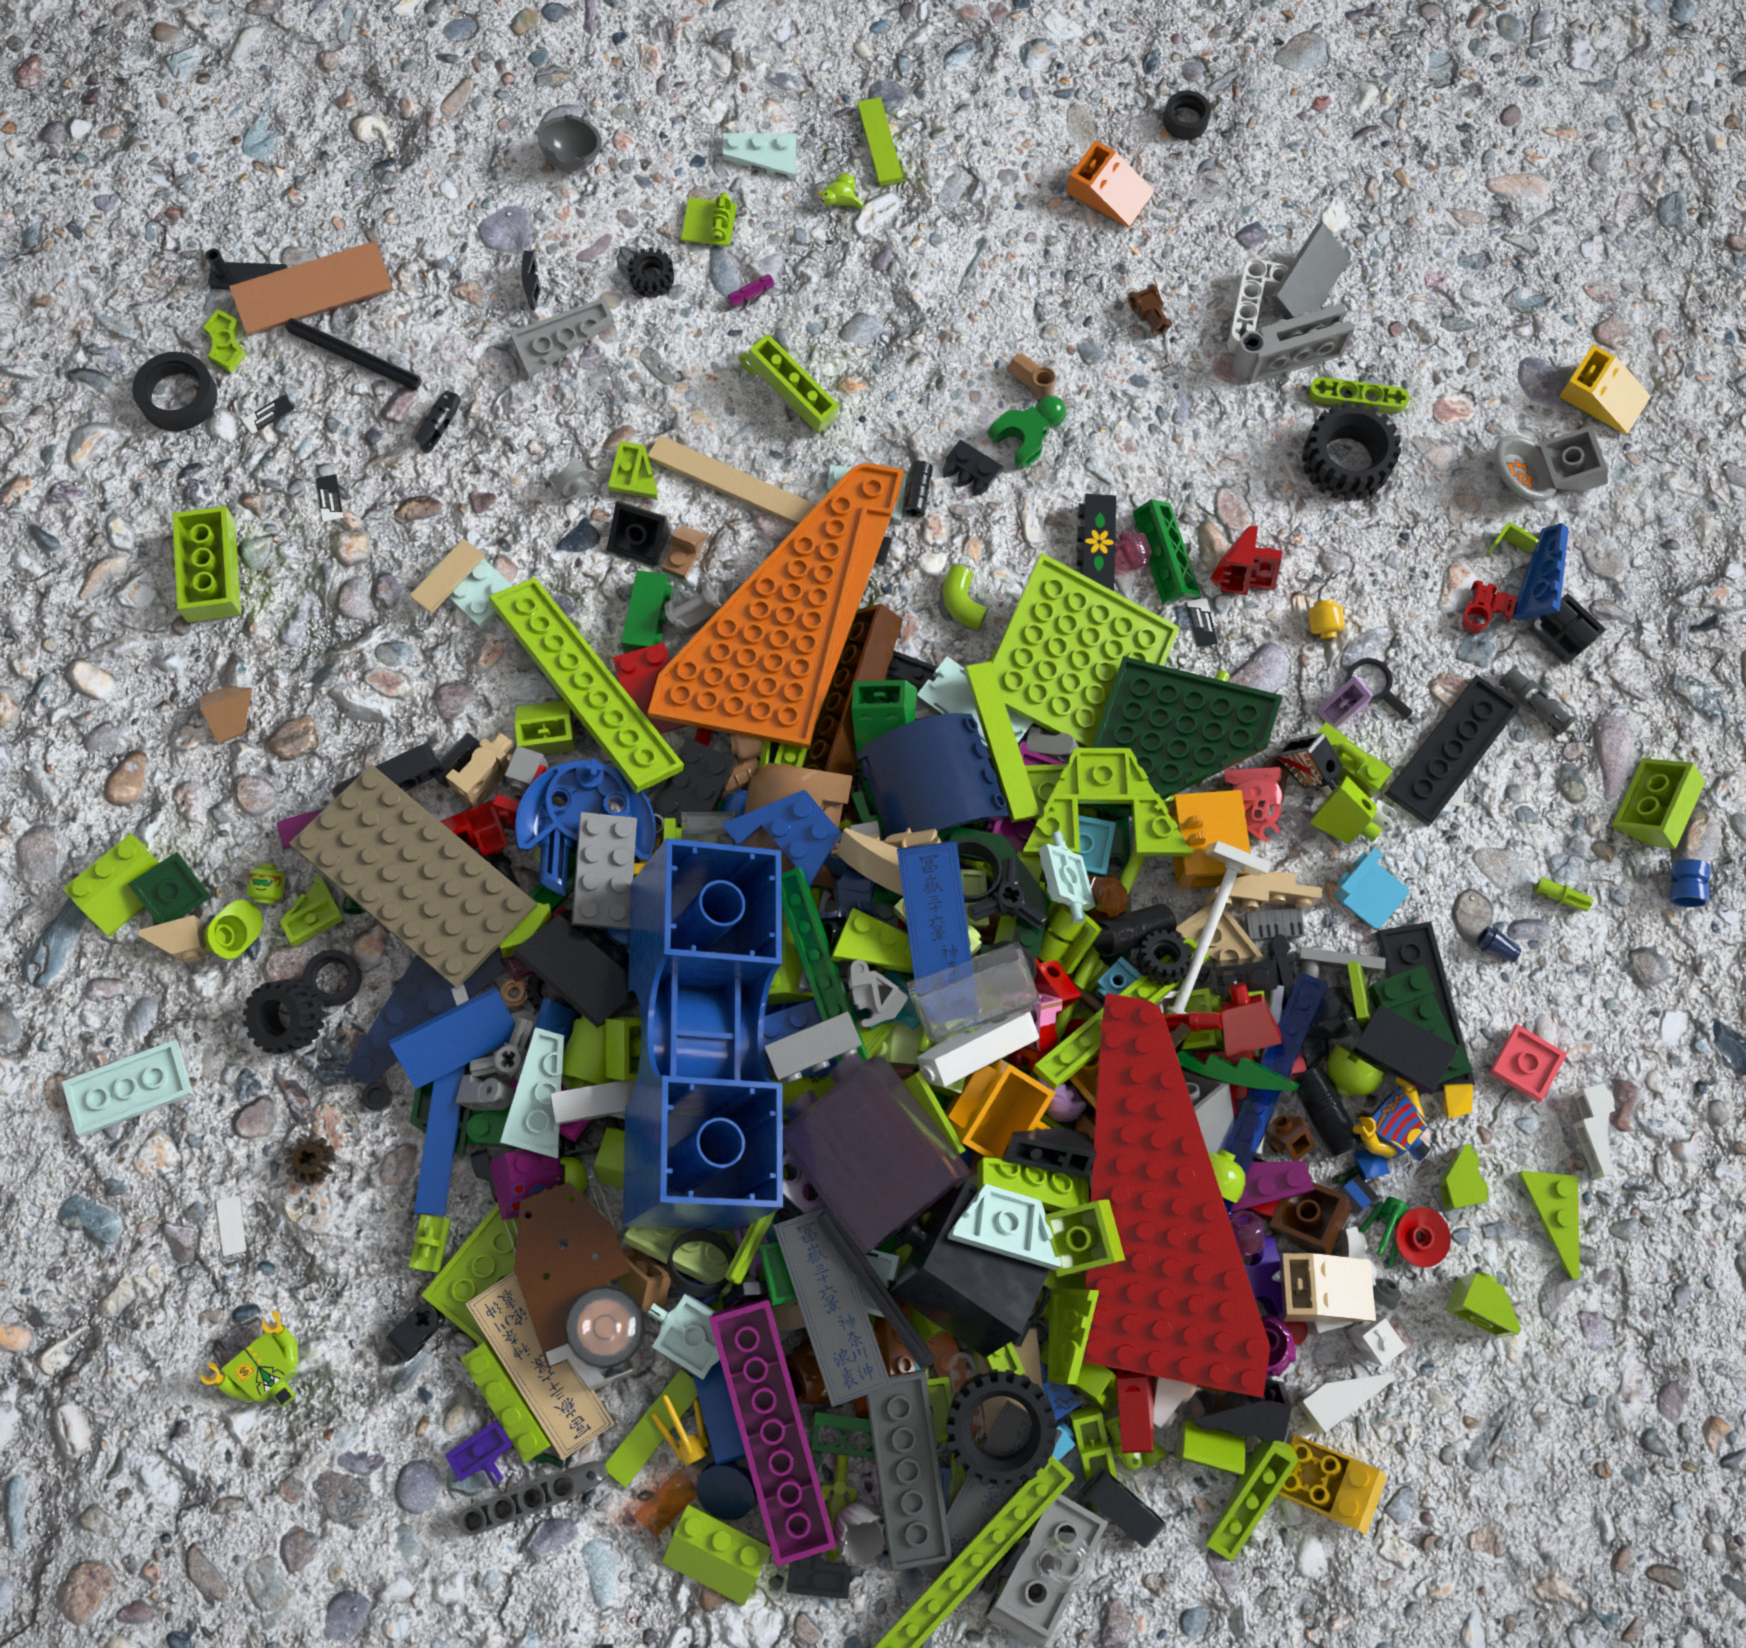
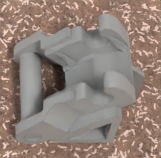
M705 574L698 577L696 590L699 595L689 599L681 588L673 591V595L670 596L671 599L665 604V614L668 620L687 635L704 626L725 604L718 587L714 588Z
M856 960L849 965L847 972L852 1006L855 1005L856 1010L866 1008L870 1011V1017L860 1020L859 1026L869 1027L884 1020L894 1019L906 1003L907 995L878 972H869L865 961Z

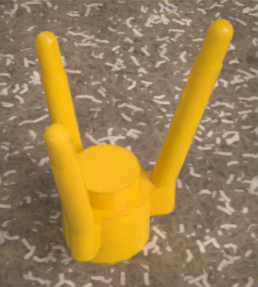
M664 1395L662 1399L681 1440L678 1443L656 1413H652L651 1418L675 1451L678 1461L683 1460L684 1465L687 1466L706 1457L705 1448L710 1445L705 1436L699 1401L695 1400L693 1403L699 1436L697 1439L695 1433L689 1436L686 1435L669 1397Z

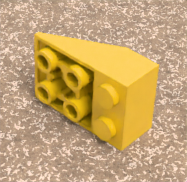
M1594 344L1559 395L1561 399L1627 435L1651 397L1617 357Z
M1294 1434L1290 1446L1294 1448L1299 1462L1281 1487L1278 1495L1366 1536L1387 1476L1380 1469Z

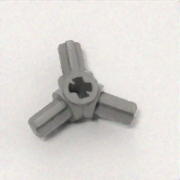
M518 1018L509 1043L505 1042L500 1050L494 1052V1056L470 1062L469 1067L472 1076L480 1077L498 1073L499 1076L508 1075L511 1080L517 1079L519 1081L528 1049H526L534 1022L525 1018ZM511 1055H515L513 1058L515 1064L513 1066L509 1065L512 1062Z

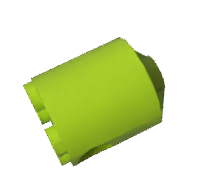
M582 1015L581 1019L574 1020L572 1035L563 1051L561 1082L567 1090L613 1083L614 1079L606 1078V1025L597 1028Z

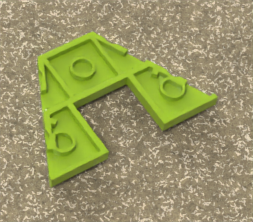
M1074 748L1023 849L1022 856H1040L1038 848L1045 844L1054 846L1051 834L1057 831L1063 832L1064 841L1068 849L1079 855L1078 804H1132L1135 856L1191 857L1194 852L1192 847L1189 848L1179 832V826L1176 821L1172 820L1169 816L1168 808L1163 800L1148 782V776L1143 768L1137 764V759L1130 748Z

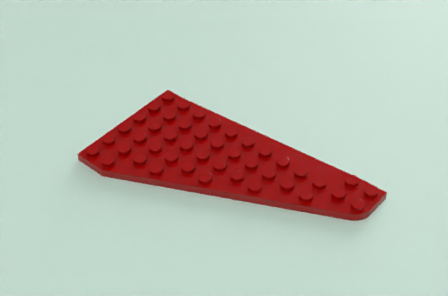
M1106 993L1101 1022L1094 1147L1097 1155L1093 1162L1091 1202L1109 1199L1125 1260L1086 1270L1085 1290H1099L1082 1362L1263 1398L1271 1347L1165 1017L1159 1007L1149 1000Z

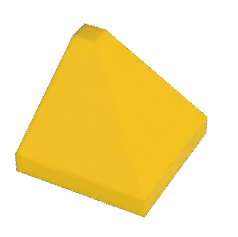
M1473 1084L1443 1085L1442 1112L1447 1118H1455L1472 1112Z

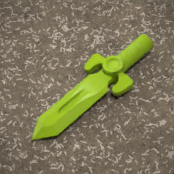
M837 1454L833 1485L823 1484L821 1486L824 1500L828 1499V1494L831 1490L834 1491L833 1498L828 1502L827 1512L832 1532L836 1520L835 1517L848 1504L844 1500V1493L848 1492L849 1502L851 1503L855 1501L857 1495V1488L846 1486L849 1455ZM838 1547L826 1551L832 1563L840 1554Z

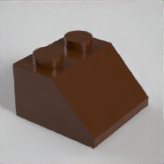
M1312 1182L1313 1192L1280 1201L1269 1227L1307 1252L1331 1255L1352 1207L1348 1195Z

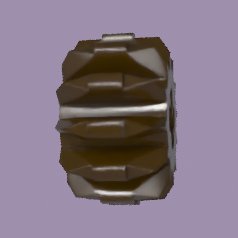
M309 1135L307 1142L302 1138L297 1139L299 1146L297 1149L292 1146L288 1147V1151L293 1153V1157L284 1159L285 1163L292 1165L288 1168L287 1173L291 1176L295 1175L294 1181L299 1184L305 1180L306 1185L313 1186L315 1178L318 1182L323 1183L325 1181L323 1173L326 1172L331 1175L334 1172L328 1166L337 1162V1158L330 1156L335 1151V1148L331 1145L326 1146L327 1140L323 1137L317 1140L314 1135ZM313 1155L316 1159H312L314 1164L309 1166L306 1164V1162H310L307 1158Z

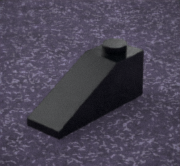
M1051 1128L1012 1132L1002 1159L1007 1162L1087 1178L1097 1152L1088 1133L1066 1128Z

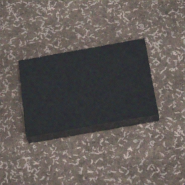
M1380 1005L1352 1052L1432 1096L1459 1048Z

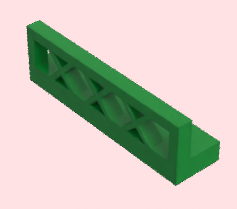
M1151 499L1132 511L1162 604L1170 605L1181 597L1196 599L1201 596L1171 503Z
M815 1412L811 1450L874 1458V1452L866 1451L873 1445L872 1438L868 1434V1432L871 1433L869 1419ZM820 1426L833 1427L840 1436V1439L831 1446L818 1445ZM838 1428L850 1431L843 1436ZM854 1431H863L870 1441L861 1450L852 1449L845 1439ZM843 1441L848 1449L836 1446Z

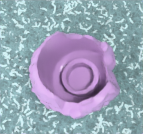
M1038 1077L1037 1081L1039 1083L1054 1091L1047 1083H1045L1040 1077ZM1062 1084L1054 1091L1056 1094L1045 1112L1057 1122H1070L1079 1118L1081 1112L1086 1107V1102L1081 1099L1077 1090L1072 1085L1066 1086Z

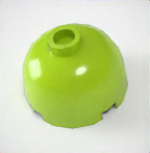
M1338 1044L1333 1048L1327 1061L1328 1076L1336 1084L1334 1090L1348 1098L1351 1093L1357 1096L1371 1094L1376 1091L1387 1075L1386 1072L1374 1064H1370L1361 1056Z
M1219 1148L1217 1153L1208 1151L1222 1197L1237 1203L1245 1187V1174L1242 1167L1234 1162L1236 1156Z

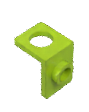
M1508 521L1486 554L1490 556L1502 538L1528 554L1539 540L1529 534L1526 529Z

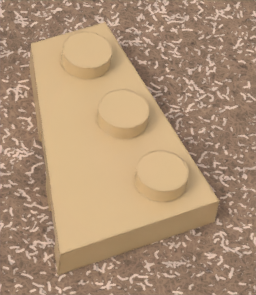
M1213 903L1208 904L1178 925L1175 932L1176 935L1182 936L1184 940L1190 937L1198 944ZM1224 908L1207 951L1210 955L1209 957L1218 963L1219 960L1263 956L1229 911Z

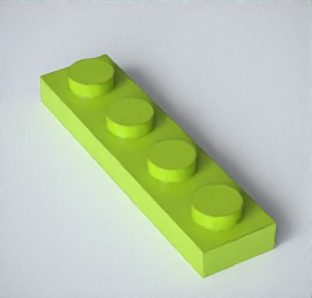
M489 1341L484 1342L461 1358V1361L524 1463L552 1445L549 1437Z

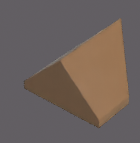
M225 686L200 697V710L219 744L245 734L244 729L252 688Z

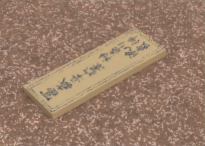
M515 1271L466 1303L469 1311L562 1460L615 1424L595 1391L587 1388L586 1383L568 1360L550 1368L547 1367Z

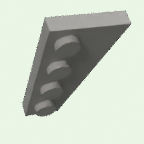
M603 297L510 332V335L528 377L531 378L615 322L609 306Z

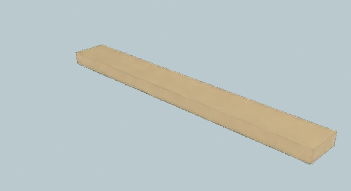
M659 435L648 454V459L656 464L795 526H798L816 506L812 502Z

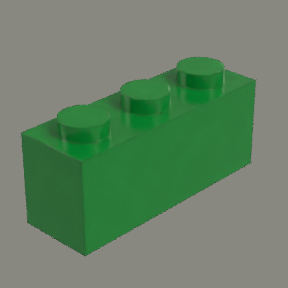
M636 571L621 640L624 653L663 643L664 635L661 633L662 624L666 625L668 621L665 614V604L667 600L671 599L670 596L673 595L674 589L673 585H670L667 574Z

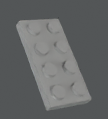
M585 812L579 814L571 925L622 930L630 928V888L634 872L637 818Z

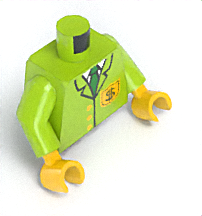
M272 1311V1316L276 1320L272 1324L267 1323L265 1318L262 1317V1329L265 1332L222 1368L224 1373L220 1374L215 1363H207L208 1367L215 1372L209 1377L204 1376L200 1372L202 1382L207 1385L214 1384L216 1388L228 1396L248 1403L254 1401L265 1402L273 1396L282 1408L294 1400L296 1394L287 1383L298 1374L296 1368L299 1362L298 1343L287 1327L280 1325V1313Z

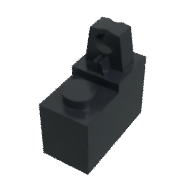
M1276 955L1219 960L1215 966L1218 995L1230 994L1228 987L1237 983H1245L1248 992L1277 989L1279 985Z

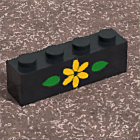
M1085 494L1083 503H1078L1077 519H1082V525L1077 528L1076 542L1081 543V550L1076 552V566H1080V574L1114 591L1116 495Z

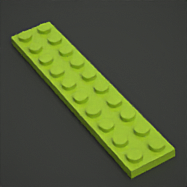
M536 577L489 596V604L636 793L683 771L684 764Z

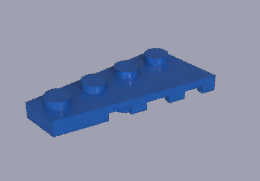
M1563 523L1541 529L1539 541L1535 546L1515 604L1513 617L1518 621L1560 612L1569 528Z

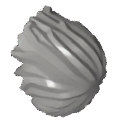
M863 1501L850 1503L845 1508H842L841 1512L835 1517L833 1529L835 1542L844 1561L850 1565L861 1564L863 1566L866 1562H873L879 1555L883 1554L887 1545L884 1522L880 1510Z

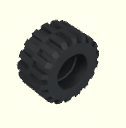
M296 978L264 983L260 985V988H255L251 992L252 997H247L245 1002L248 1007L243 1009V1015L246 1016V1021H243V1025L248 1027L249 1032L246 1034L249 1039L254 1038L253 1044L257 1048L262 1047V1051L266 1053H287L311 1045L313 1043L312 1040L320 1036L318 1030L323 1029L325 1024L321 1021L325 1017V1011L321 1010V1005H324L322 999L316 997L319 994L317 990L310 989L311 984L301 982L300 979ZM281 1003L285 1005L289 1012L290 1023L288 1029L282 1025L279 1019Z

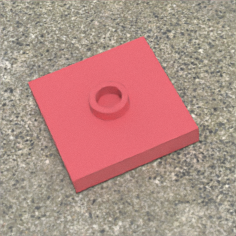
M1515 1024L1488 1073L1540 1103L1544 1099L1567 1053L1522 1026Z

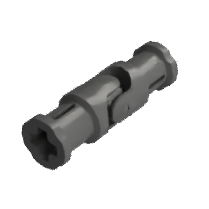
M1514 665L1498 682L1509 687L1516 694V698L1530 710L1536 712L1537 709L1538 717L1542 721H1548L1558 730L1557 734L1560 736L1577 719L1575 715L1570 716L1559 706L1560 702L1556 699H1548L1550 698L1548 693L1534 680H1528L1518 671L1517 665ZM1532 689H1538L1539 691L1531 696L1529 702H1527L1526 695Z

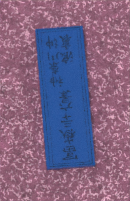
M950 841L897 849L920 1023L978 1015L957 842Z

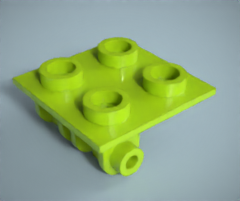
M720 193L716 201L688 197L681 241L730 246L737 203H731L727 193Z

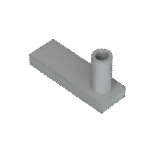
M1300 947L1295 950L1294 959L1295 962H1302L1300 992L1302 995L1307 996L1317 991L1320 965L1348 968V962L1358 961L1363 971L1380 972L1385 969L1386 958Z

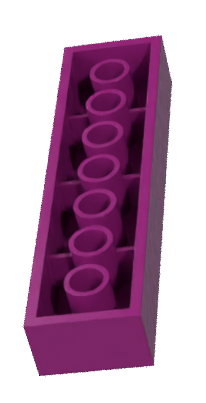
M768 1297L709 1314L711 1328L776 1567L837 1548Z

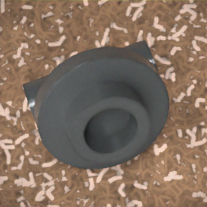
M1388 1278L1376 1279V1285L1373 1286L1374 1300L1394 1310L1401 1299L1398 1285Z

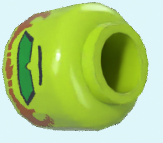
M260 863L259 869L253 868L248 873L246 894L253 898L252 902L275 904L276 900L284 896L285 873L278 871L275 864Z

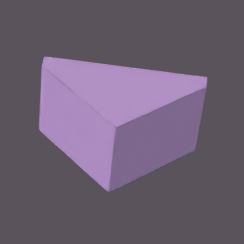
M1355 675L1316 712L1325 722L1337 730L1363 711L1373 697V694Z

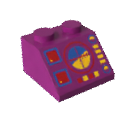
M523 1150L505 1153L489 1163L502 1221L519 1218L520 1201L562 1185L564 1173L562 1164H560L559 1151L558 1159ZM530 1211L526 1212L525 1217L532 1216V1213Z

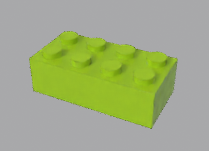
M221 506L172 513L177 610L188 623L241 616L236 523L228 508Z

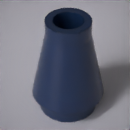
M1485 927L1476 941V945L1481 947V951L1506 959L1511 963L1515 962L1521 954V948L1516 946L1497 927Z

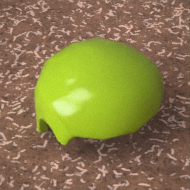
M560 1157V1164H562L564 1173L562 1185L569 1182L583 1195L588 1184V1173L584 1164L576 1157ZM569 1195L568 1200L574 1201L575 1196Z

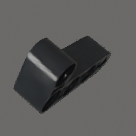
M430 744L419 745L375 766L404 792L437 777L443 771V766ZM362 773L336 785L331 791L334 799Z

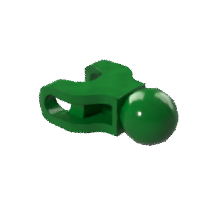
M1047 395L1040 398L1035 408L1031 406L1025 411H1006L990 426L988 437L995 443H1000L1008 437H1016L1021 440L1023 444L1015 453V464L1020 469H1024L1041 456L1043 439L1049 434V428H1055L1064 421L1067 414L1066 406L1059 397Z

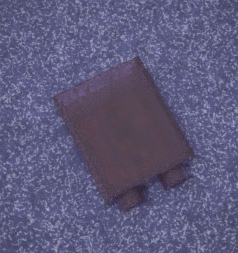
M855 1052L838 1063L828 1073L836 1085L821 1098H818L813 1090H809L785 1108L784 1113L791 1123L783 1129V1146L864 1255L885 1244L972 1172L885 1057L863 1061L860 1055Z

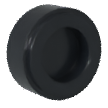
M373 1082L367 1085L362 1093L363 1104L373 1112L386 1110L393 1100L391 1089L381 1082Z

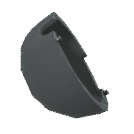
M572 114L555 117L546 122L543 121L538 130L539 147L550 164L562 171L573 172L587 168L595 161L602 147V138L598 129L589 121Z

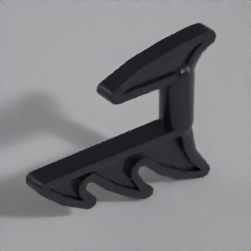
M1024 1534L991 1569L981 1589L988 1595L1001 1575L1005 1578L1030 1544L1031 1541L1023 1537Z

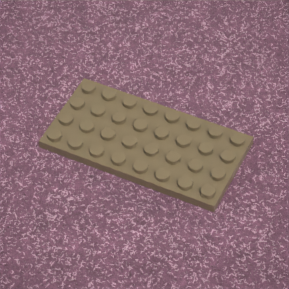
M372 764L289 843L294 850L455 989H458L538 907L533 899Z

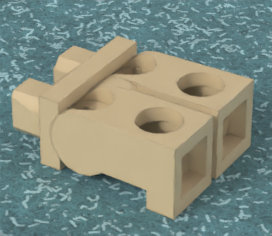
M500 732L491 742L484 738L479 743L480 747L473 752L472 760L459 773L452 769L446 776L454 795L470 808L481 805L501 783L503 775L505 776L514 755L513 742Z

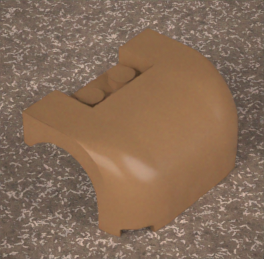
M768 763L758 771L755 777L751 778L744 814L805 789L839 829L843 803L848 804L852 776ZM763 827L741 845L744 847L781 850V874L797 868ZM822 865L812 885L834 887L836 878L832 876L825 865Z

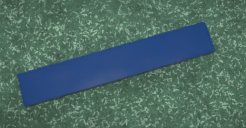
M468 1063L434 1080L414 1209L416 1214L446 1216L462 1107L456 1103L462 1076L467 1073Z

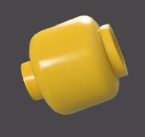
M1334 599L1314 602V607H1311L1308 611L1311 633L1320 635L1322 640L1336 638V632L1342 631L1345 627L1342 605L1335 603Z

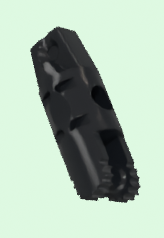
M445 390L433 404L417 430L414 439L420 444V448L425 454L434 449L452 421L461 402L458 394Z

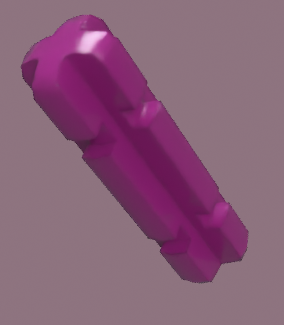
M767 274L760 277L759 281L755 280L741 287L739 291L728 294L727 297L732 307H736L742 304L743 300L747 301L761 294L763 290L774 287L775 283L771 275Z

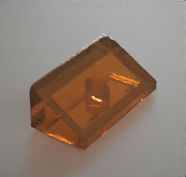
M678 1469L634 1516L657 1538L687 1505L697 1497L696 1486Z

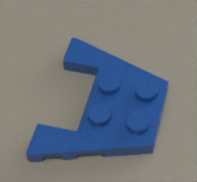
M805 789L729 820L722 825L740 846L763 827L793 864L803 869L809 888L842 836V832Z

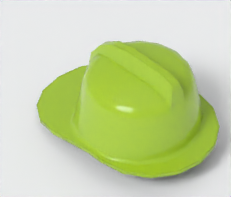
M236 900L228 904L206 926L204 930L206 946L204 949L212 951L224 959H235L241 955L261 933L263 919L258 907L246 900Z

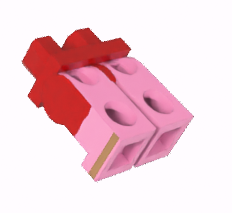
M1028 988L1018 995H1002V1009L1030 1011L1040 1038L1010 1053L1009 1064L1014 1066L1029 1065V1071L1035 1073L1033 1071L1035 1064L1057 1047L1058 1036L1055 1031L1056 1012L1062 1011V999L1045 993L1041 994V992Z

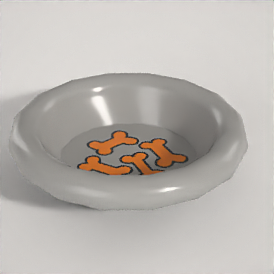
M1519 435L1505 436L1497 442L1494 450L1495 466L1500 477L1511 490L1522 498L1533 502L1546 501L1556 493V488H1554L1540 446L1530 439Z

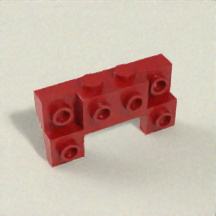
M492 800L440 821L473 850L479 848L483 856L499 853L504 847L509 846Z

